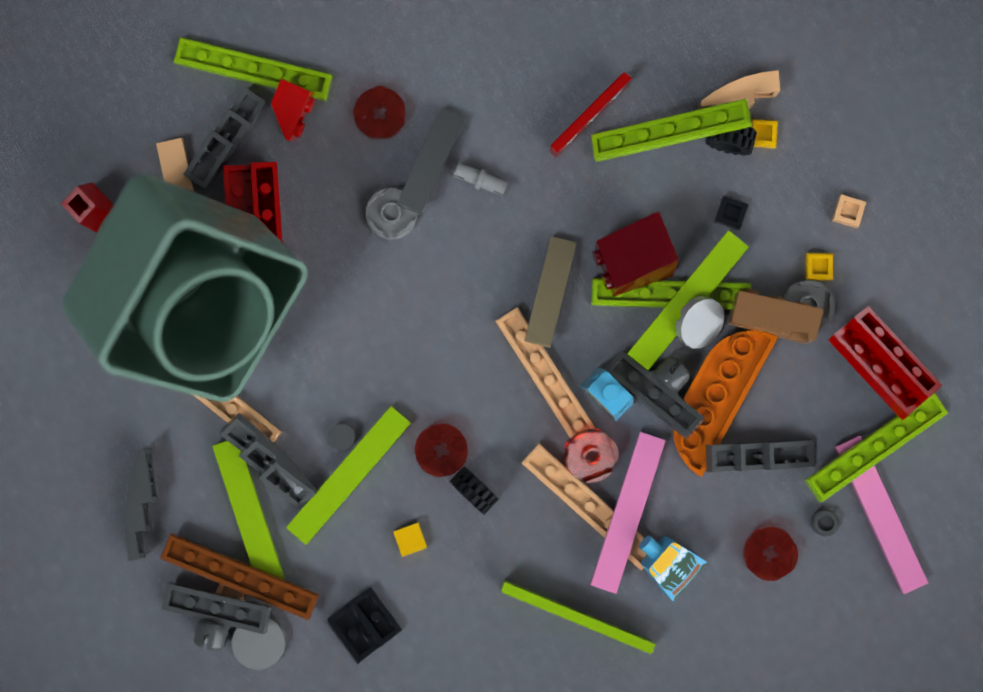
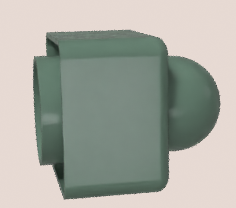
M141 174L131 178L126 183L113 209L101 223L91 249L63 298L62 310L100 365L107 372L214 401L226 402L235 398L242 391L307 279V268L256 216L151 175Z

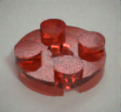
M376 86L362 93L353 108L355 123L359 131L369 139H391L398 135L404 127L406 118L404 102L395 91L384 86ZM377 108L386 109L384 113L386 118L383 120L380 117L374 119V110Z
M436 424L423 430L415 443L416 460L420 467L426 473L436 477L450 476L459 471L465 464L468 456L467 441L463 434L457 428L448 424ZM443 442L447 444L446 449L449 451V454L438 458L434 447L435 445L440 446Z
M601 429L583 430L565 443L564 461L566 467L575 478L584 480V482L595 483L604 480L613 472L612 468L615 462H618L619 451L616 443ZM589 451H597L598 454L594 455L593 461L585 458Z
M767 526L754 530L746 539L743 546V559L746 568L756 577L766 581H777L794 570L798 560V548L786 531L777 527ZM769 546H773V551L777 552V557H772L771 561H767V557L763 555L764 550H768Z

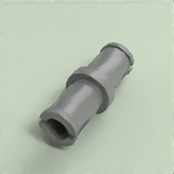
M462 162L458 163L453 178L475 185V189L479 190L482 188L500 197L503 196L508 181L487 174V170L482 169L480 171L462 164Z

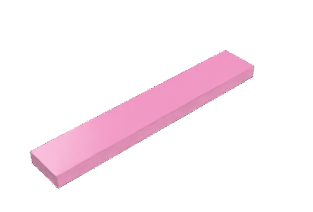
M639 432L590 582L591 586L617 594L666 440Z
M857 436L834 446L838 456L861 441L862 437ZM875 466L854 479L851 484L902 594H906L928 584V581Z

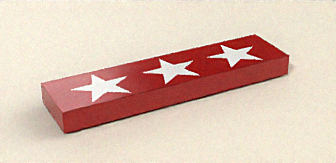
M626 72L622 73L550 145V152L557 158L630 85L632 78Z

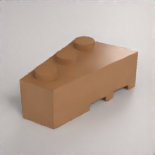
M744 288L743 292L735 293L728 320L729 325L753 331L767 332L778 338L801 344L816 341L824 309L812 307L802 302L793 303L785 301V298L770 295L769 297L761 296L759 291Z

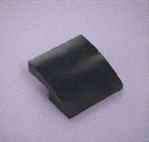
M371 587L325 620L356 664H359L402 631Z

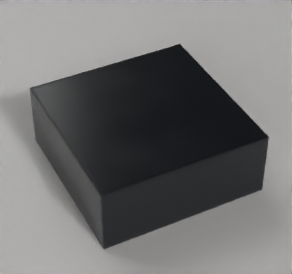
M723 196L714 223L739 231L748 204Z

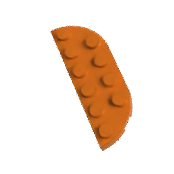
M753 330L735 333L719 341L704 358L683 397L686 403L705 417L704 421L687 440L673 429L674 444L680 458L699 477H702L707 469L706 445L721 443L777 341V336Z

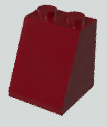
M659 211L597 240L595 250L592 251L596 265H601L604 275H602L603 284L606 290H611L613 297L672 277L679 261Z

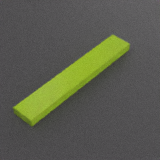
M182 37L179 39L173 61L176 65L277 89L281 79H286L315 92L313 98L322 101L327 100L333 77L332 74Z
M745 98L592 134L594 160L596 162L752 127L748 100Z
M728 230L632 346L627 355L648 371L677 336L675 325L677 319L680 320L682 315L680 311L683 306L698 296L709 297L749 246Z
M592 278L591 306L664 308L686 281H658L613 297L611 290H606L602 279ZM720 282L708 298H712L720 303L723 310H731L735 293L743 292L744 288L751 289V283Z
M934 393L903 421L896 415L804 481L818 502H823L948 414V411Z
M390 406L320 487L317 494L307 502L286 528L307 545L411 425V422Z
M229 441L213 445L212 447L251 566L285 579L248 463L239 457L240 450Z
M504 580L501 591L504 594L649 654L653 653L656 644L647 638Z

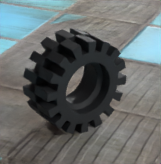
M748 127L706 137L705 142L711 148H717L716 150L725 151L727 154L750 155L752 154L757 131L754 128Z
M465 466L449 481L483 515L499 500Z

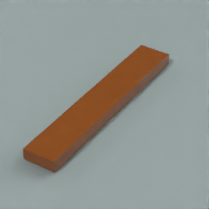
M170 533L160 557L164 561L306 620H310L320 596L319 593L174 533Z

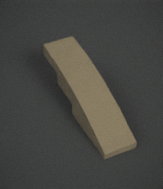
M551 236L524 342L548 348L551 347L576 242Z

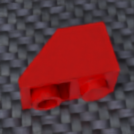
M281 79L271 105L284 138L289 141H295L296 137L300 138L306 124L303 123L306 113L310 114L314 107L316 99L313 98L315 92L286 79Z
M93 182L77 186L61 203L79 224L96 233L105 217L114 207Z

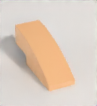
M779 70L761 72L730 82L704 98L700 102L698 109L745 98L748 100L749 109H751L755 103V98L776 97L780 92Z

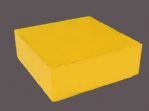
M751 119L752 127L750 128H754L757 131L753 147L775 149L778 121Z
M806 253L805 280L832 281L833 254Z
M419 522L393 531L402 557L428 548Z

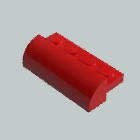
M277 161L223 166L225 204L259 218L283 243Z
M869 306L828 339L902 421L943 386Z

